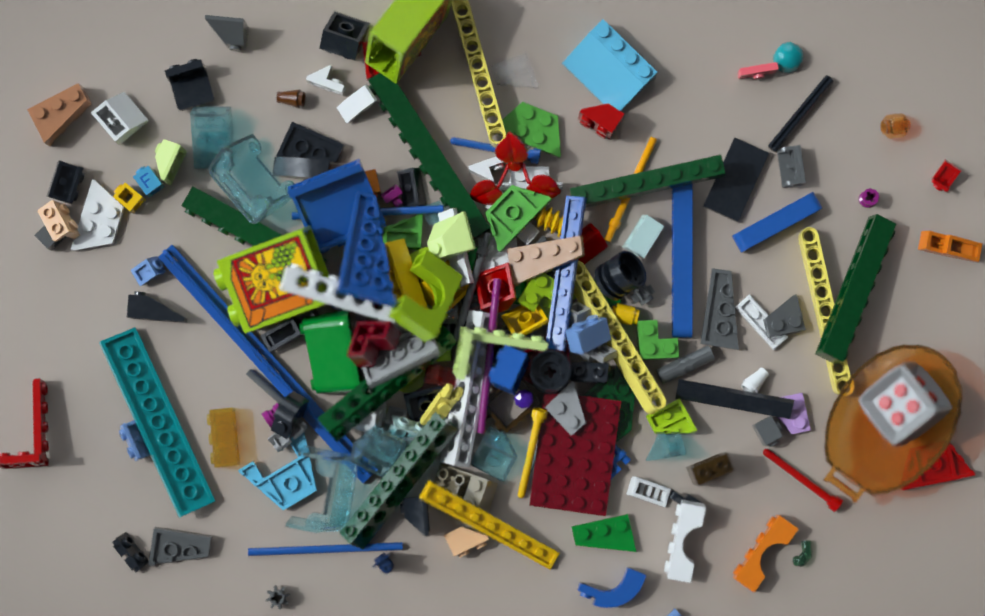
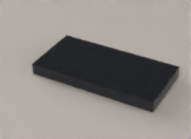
M734 137L723 161L726 177L715 179L703 207L738 222L769 153Z

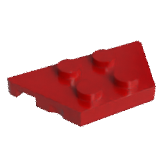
M950 441L912 448L909 451L900 488L903 491L975 476V472L969 468Z

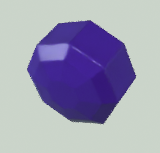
M524 389L517 392L514 400L515 404L523 409L530 407L534 398L532 392Z

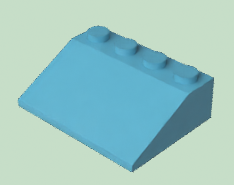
M604 19L588 33L562 62L603 104L609 103L619 111H622L657 74V71Z

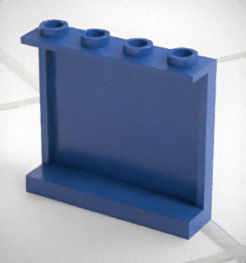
M360 159L288 186L287 192L290 199L292 198L304 227L311 225L321 254L328 252L331 247L336 245L337 247L346 245L357 190L375 195ZM378 204L379 223L383 230L386 226V220Z

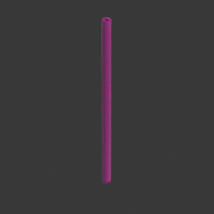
M494 278L488 332L496 330L502 279ZM488 342L477 433L485 434L490 391L489 373L493 364L495 343Z

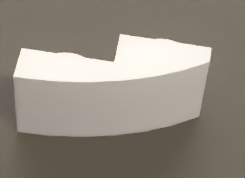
M364 85L343 101L337 109L346 123H349L361 112L370 108L377 99L368 85Z

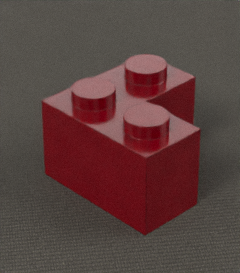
M357 321L347 356L357 367H374L379 350L397 349L401 332L391 321Z

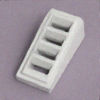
M632 476L626 494L666 507L671 489ZM645 485H648V486H647V489H646V492H645V496H643L642 494H643ZM653 487H654V488H655V491H654L653 497L650 498L652 489H653ZM660 490H663L660 501H657Z

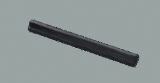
M826 75L769 143L768 148L776 152L831 86L834 80L830 76Z

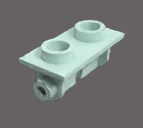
M392 415L393 425L390 424L388 431L392 435L404 437L407 432V437H416L423 428V425H421L420 421L416 422L403 416Z

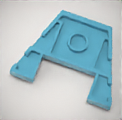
M304 432L296 439L293 437L290 439L292 441L290 445L298 458L264 478L254 461L238 470L240 474L260 489L283 511L317 491Z

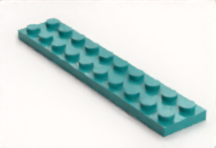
M136 327L100 341L101 349L178 517H183L215 502Z

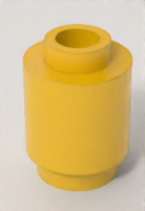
M620 303L612 307V311L620 323L626 325L637 324L640 310L635 309L634 306Z

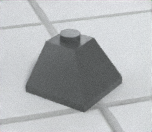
M205 15V20L227 48H230L229 50L239 52L241 49H246L249 27L244 18Z

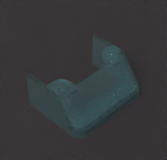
M304 445L298 451V455L317 459V472L322 476L330 477L323 514L312 513L307 519L291 516L286 522L285 527L314 533L341 531L350 519L359 461L354 455Z

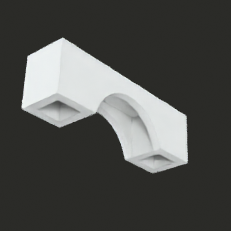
M681 499V504H677L675 516H678L677 523H673L671 532L674 535L673 542H669L668 546L670 559L669 561L666 560L664 572H667L668 579L691 583L694 561L685 554L682 545L689 531L702 527L706 509L703 503Z

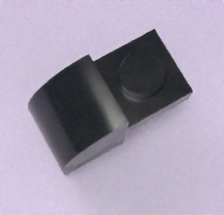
M294 391L288 394L281 401L273 415L275 419L271 431L288 439L291 436L296 421L304 416L309 400Z

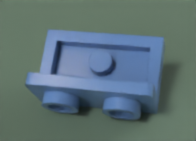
M135 421L121 424L119 434L123 441L126 440L129 446L127 452L130 458H134L135 462L150 456Z

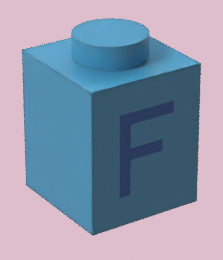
M150 166L139 168L135 172L136 175L133 176L149 198L165 187Z

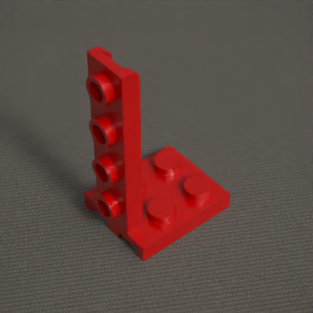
M36 378L32 382L34 454H30L27 451L18 452V455L0 453L1 469L49 466V458L46 457V452L49 451V443L46 440L49 426L45 414H48V404L45 402L48 386L41 378Z

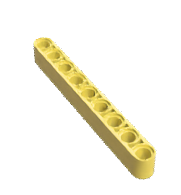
M452 0V10L489 142L496 148L500 141H494L492 139L493 136L501 134L504 138L506 132L468 0ZM465 9L467 14L461 16L458 14V11ZM465 27L472 28V32L468 34L464 33L462 30ZM470 45H476L478 47L475 51H469L467 49ZM476 62H479L483 65L480 69H474L472 67L473 64ZM481 80H485L488 83L485 87H479L477 84ZM485 98H490L493 102L490 105H484L482 101ZM490 116H495L498 118V121L496 123H489L487 119Z
M807 227L799 233L798 240L820 337H822L834 306V300L818 232L815 228ZM805 232L812 234L813 239L811 242L805 240ZM809 251H814L817 254L816 260H811L808 257ZM814 269L821 272L820 279L813 277L812 272ZM818 288L825 290L824 298L817 295ZM823 306L829 309L830 313L828 316L822 315L821 308ZM847 359L840 363L842 365L840 373L834 370L833 363L826 360L833 392L837 395L849 394L852 391L853 384ZM840 381L845 382L847 385L844 392L838 388Z
M578 261L573 294L578 302L591 308V315L607 318L612 340L605 344L617 350V357L613 360L645 412L652 415L656 414L665 407V396L586 266ZM652 400L655 401V403L657 404V407L654 406V404L652 403Z

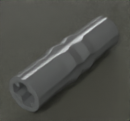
M709 345L656 369L660 381L664 384L715 360V357Z

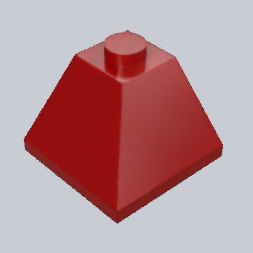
M509 262L480 273L476 287L482 311L490 313L494 278L502 279L498 313L508 310L516 300Z

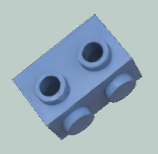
M598 315L588 316L587 320L574 323L571 328L565 330L570 352L584 354L612 340L607 318L598 317Z

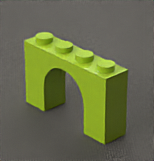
M425 250L416 256L410 271L431 287L435 299L433 308L426 309L405 295L395 301L396 305L394 308L392 307L389 313L390 318L424 342L432 338L435 339L441 331L439 328L447 318L448 314L446 312L454 302L453 297L460 289V281L463 275L429 250Z

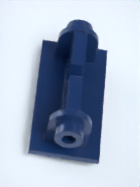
M384 552L374 560L376 564L372 567L378 566L384 574L390 573L394 568L393 562L388 557L391 555V552L387 555Z

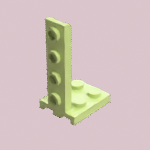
M460 326L452 372L457 379L465 380V376L469 375L470 363H468L469 356H472L474 344H471L472 340L542 351L547 349L548 343L541 336L532 335V338H527L521 333L507 335L502 330L487 332L482 327H475L473 330Z

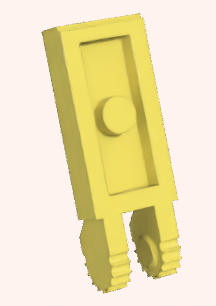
M447 383L441 392H438L420 418L421 425L424 426L435 412L446 417L456 402L462 397L463 389L457 386L453 390L452 384Z

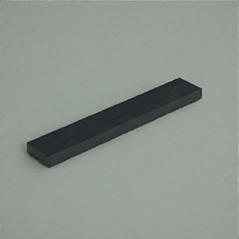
M681 379L678 381L676 399L786 419L791 418L794 404L792 399Z

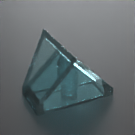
M658 434L646 461L686 455L681 434Z

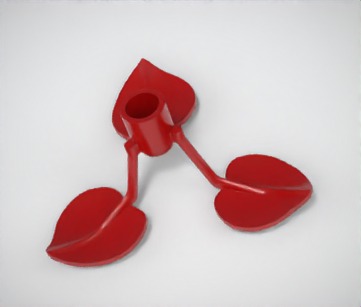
M508 132L495 149L496 157L500 161L507 163L499 183L495 185L492 180H482L472 188L470 197L478 203L493 205L503 194L498 188L501 187L509 169L512 171L523 170L526 182L529 184L526 190L554 198L560 194L561 189L556 181L547 175H537L532 178V181L529 179L526 164L523 163L527 159L528 151L519 138Z

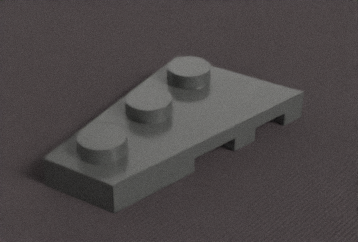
M155 527L148 566L184 559L208 557L210 555L212 536Z

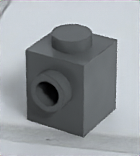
M768 416L752 425L763 446L769 445V447H772L780 442L779 438L783 437L781 425L778 421L775 422L772 416Z

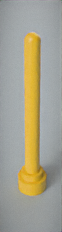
M533 408L531 416L534 423L517 494L519 498H524L526 494L541 423H544L548 411L545 409Z

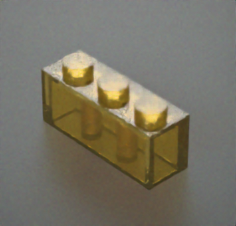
M235 408L209 410L207 424L208 426L211 425V433L208 434L209 444L213 447V452L210 453L211 464H214V468L240 465Z

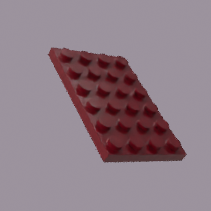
M560 392L556 394L544 393L542 409L547 410L545 407ZM578 395L586 423L572 436L549 411L546 420H544V423H541L529 506L606 516L621 401Z

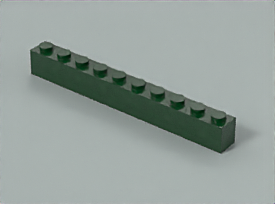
M381 73L368 80L370 86L368 87L374 96H378L380 108L383 112H388L390 118H388L393 128L397 127L401 132L398 134L404 144L408 143L410 146L409 153L414 160L418 159L421 163L419 166L424 176L428 174L431 181L429 184L435 192L438 190L442 197L439 199L444 207L448 206L450 209L457 208L458 214L466 212L473 240L488 232L490 226L399 85Z

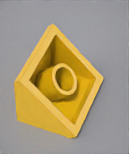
M539 304L534 312L520 305L501 316L511 335L513 333H521L526 337L549 324V320Z

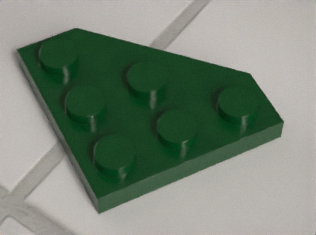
M618 367L614 369V378H608L607 383H597L582 395L621 401L616 443L632 430L635 394Z

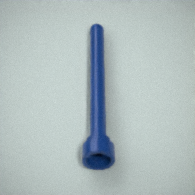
M456 137L450 139L452 145L495 152L496 149L489 143ZM529 149L527 160L531 161V163L539 164L541 149Z

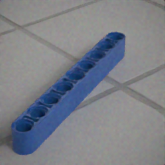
M693 184L672 188V338H692Z

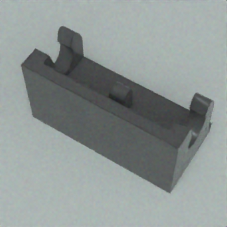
M801 145L783 147L777 150L782 188L804 185L806 180Z

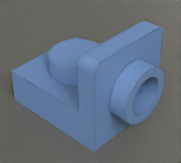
M157 256L147 258L131 269L139 286H144L155 277L166 272L163 263Z

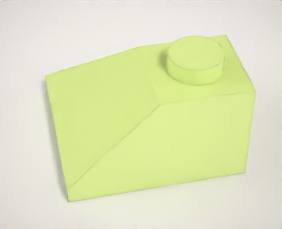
M163 139L162 143H158L155 149V158L161 179L171 186L187 151L181 145Z
M466 212L435 223L427 244L429 251L442 261L476 249Z

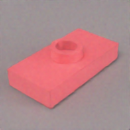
M773 62L740 68L738 79L753 77V79L764 78L765 75L778 71V63Z

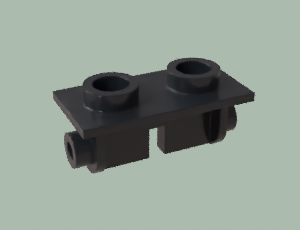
M127 532L118 536L112 542L114 544L113 548L121 557L125 554L128 555L124 561L131 571L134 570L136 573L149 563L145 553L138 548L133 538Z

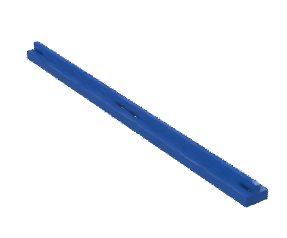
M173 245L164 249L163 253L158 257L160 261L284 397L294 391L309 400L303 418L364 484L378 470L347 436H344L337 442L317 419L325 413L251 331L244 334L242 326L235 327L228 314V305Z

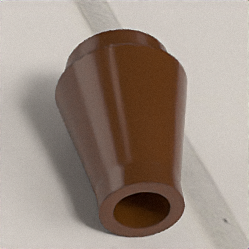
M300 89L278 91L276 100L277 103L300 108L305 105L306 94Z

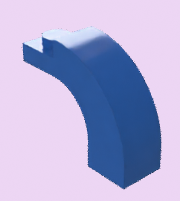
M627 567L621 582L613 589L599 590L580 582L577 590L581 592L580 596L587 599L595 597L592 603L594 606L602 608L617 607L629 602L636 596L644 583L646 575Z

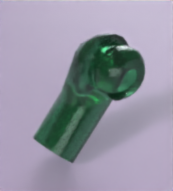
M811 540L801 541L802 552L799 556L793 557V564L795 566L803 567L811 559Z

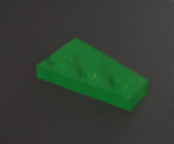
M628 514L571 526L576 546L636 552Z

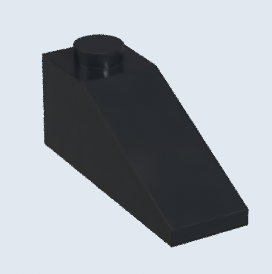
M134 291V295L128 294L126 318L187 323V318L152 297L146 296V292Z

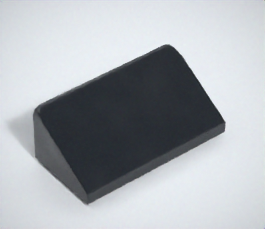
M412 167L397 171L400 190L402 191L403 207L426 205L420 168Z

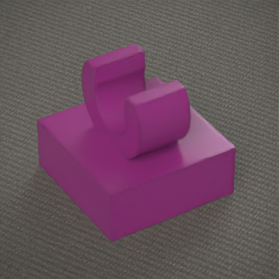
M396 184L380 194L386 203L392 201L396 207L402 204L398 197L402 194V191Z

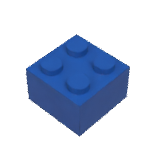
M505 345L504 349L499 350L496 358L498 360L497 365L491 368L489 377L490 382L495 388L515 396L530 363V359L526 353Z

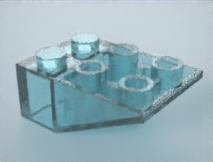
M193 107L190 113L194 168H232L231 107Z

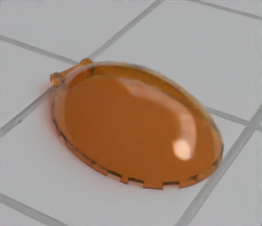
M904 344L879 352L863 363L843 386L829 413L825 428L824 451L826 462L832 468L826 474L823 481L826 483L830 482L852 498L851 501L853 503H856L864 491L870 495L890 493L910 484L927 471L949 445L961 417L962 385H960L956 374L957 371L951 362L940 352L930 347L919 344ZM905 362H917L946 395L952 409L943 419L918 438L904 446H894L881 434L865 413L859 398L867 389L894 368ZM835 472L839 473L846 480H848L853 485L858 487L859 490L855 492L853 489H851L838 478H836L833 474Z

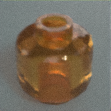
M903 113L888 114L880 123L881 132L888 139L905 137L911 126L909 119Z

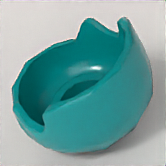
M792 42L781 44L773 55V62L778 63V70L784 73L796 71L804 59L802 49Z

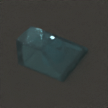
M489 426L470 465L504 482L518 455L508 436Z

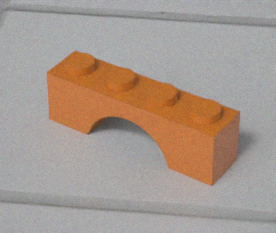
M780 515L772 516L768 520L766 531L764 533L760 532L755 539L757 543L754 548L748 549L744 555L745 561L742 565L739 563L733 571V574H735L733 578L752 592L756 591L765 578L760 566V559L765 549L773 544L788 545L798 531L797 527Z

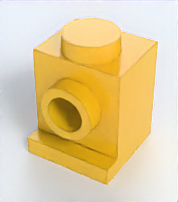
M126 182L123 185L120 184L114 191L113 198L133 214L146 200ZM131 194L132 198L127 201L126 196Z

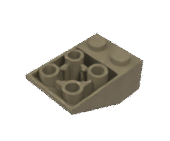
M442 463L439 464L433 482L487 513L490 510L498 486L497 482Z

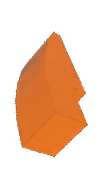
M929 230L921 231L918 250L961 260L979 262L983 243Z

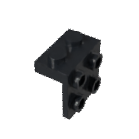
M192 59L187 64L172 65L169 69L164 70L171 84L179 111L214 101L207 70L201 59Z

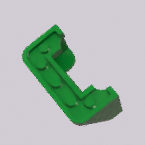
M343 310L304 317L299 327L301 335H305L313 379L310 380L312 391L316 390L317 394L350 392L362 382V376L359 375V367L347 356L352 340L349 311Z

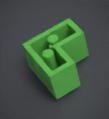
M657 320L637 321L638 353L642 360L679 358L678 338L658 339Z

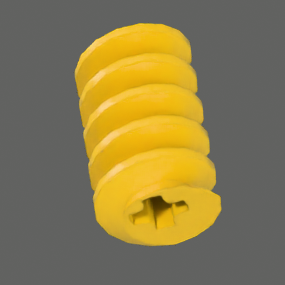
M545 206L536 218L537 227L539 228L544 224V231H547L549 228H551L550 234L558 231L557 237L560 238L563 216L559 217L560 211L552 214V207L546 211Z

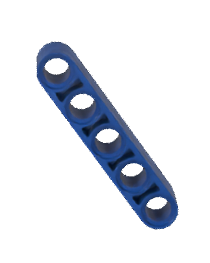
M811 192L732 235L742 253L823 208L815 193Z

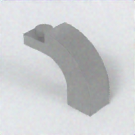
M578 301L573 303L569 328L574 323L587 320V317L591 316V308ZM604 343L579 355L588 362L596 359L598 362L606 363L617 357V350Z

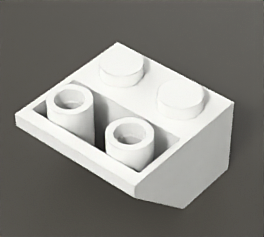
M125 92L105 100L91 112L119 145L149 121Z

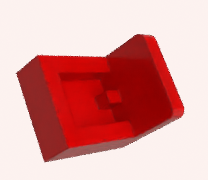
M945 159L932 177L933 187L941 192L943 190L948 192L950 186L960 174L961 169Z

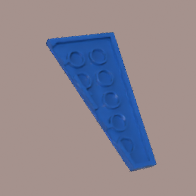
M357 190L337 292L394 308L396 302L395 298H393V286L389 277L390 269L385 243H383L382 239L383 231L379 223L380 215L376 195Z

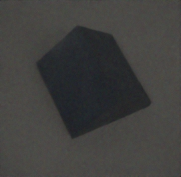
M442 386L403 394L410 420L420 421V418L438 392H441L443 389Z

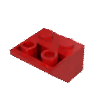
M607 103L581 109L578 119L582 126L588 129L591 127L596 130L595 133L599 137L610 139L621 123L624 113Z

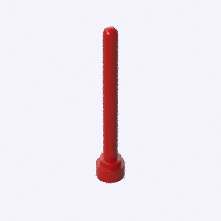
M763 450L764 456L825 500L831 511L835 512L840 507L843 499L838 496L829 495L771 450Z

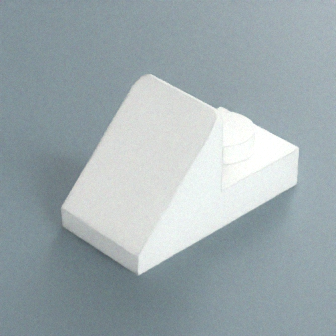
M332 65L314 72L306 78L307 83L342 96L346 90L345 86L342 85V81L334 78L329 80L333 71Z
M493 157L468 167L470 173L484 180H492L494 182L490 169L494 171L500 170L507 163L500 161L497 157Z

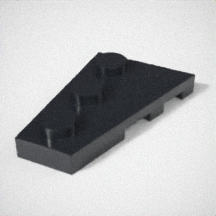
M291 122L276 157L310 158L337 163L344 144Z

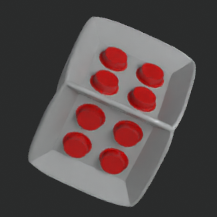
M905 362L894 368L867 389L859 398L865 413L881 434L894 446H904L918 438L943 419L952 409L946 395L917 362Z

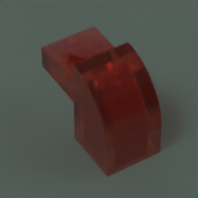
M431 364L426 368L424 383L445 387L448 383L452 384L454 389L456 376L452 372L453 368Z

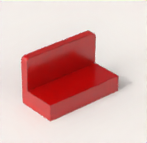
M589 223L582 229L581 236L583 237L585 256L579 258L578 261L584 265L608 247L603 236L592 223Z

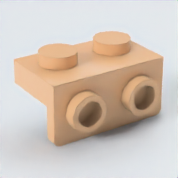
M51 200L38 210L53 241L57 242L64 236L71 239H76L80 236L77 230L78 225L71 219L69 215L70 210L64 203L61 204Z

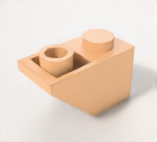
M463 526L444 534L453 556L458 555L459 558L469 554V549L473 547L479 549L487 545L486 541L489 540L488 535Z

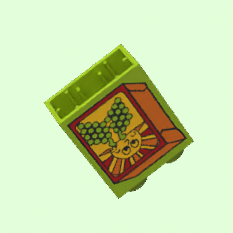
M394 0L370 31L365 63L397 84L448 17L452 0Z
M311 225L216 261L219 267L214 269L213 272L216 284L221 291L228 290L233 303L228 305L230 320L235 327L242 326L244 334L326 304L279 290L285 268L291 267V264L303 267L302 271L310 273V270L322 273L321 277L329 279L330 275ZM301 276L298 279V285L302 288L307 286V278ZM320 282L317 285L319 293H324L327 290L324 282Z

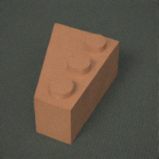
M77 83L27 110L43 142L50 147L54 143L53 141L61 133L63 134L66 128L73 121H76L92 103L84 88Z

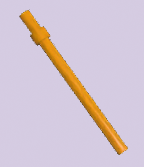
M650 137L634 174L643 172L657 142L656 138ZM631 198L621 200L614 218H611L608 224L609 229L604 237L605 241L611 243L616 229L619 230L622 223L620 222Z

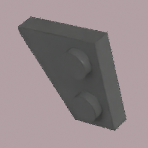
M797 294L791 296L763 319L768 338L806 330Z

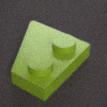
M680 399L666 405L656 414L646 415V419L654 434L697 433V429Z

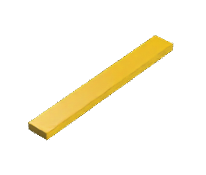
M430 480L419 497L551 570L560 554Z

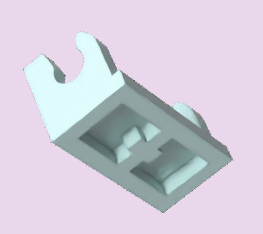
M642 215L624 243L623 248L634 253L637 257L645 258L664 226L650 216Z

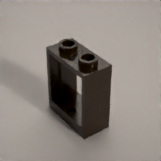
M521 381L520 386H519L518 389H519V390L527 389L528 391L532 392V391L525 385V383H524L523 381ZM497 389L493 394H491L489 396L488 404L503 391ZM533 394L534 401L532 405L508 426L502 422L489 406L487 418L491 416L496 421L493 425L500 433L503 430L507 433L541 402Z
M724 452L686 467L693 485L696 486L734 471L728 454Z

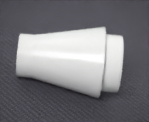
M760 368L743 380L742 389L758 393L769 376L768 372Z

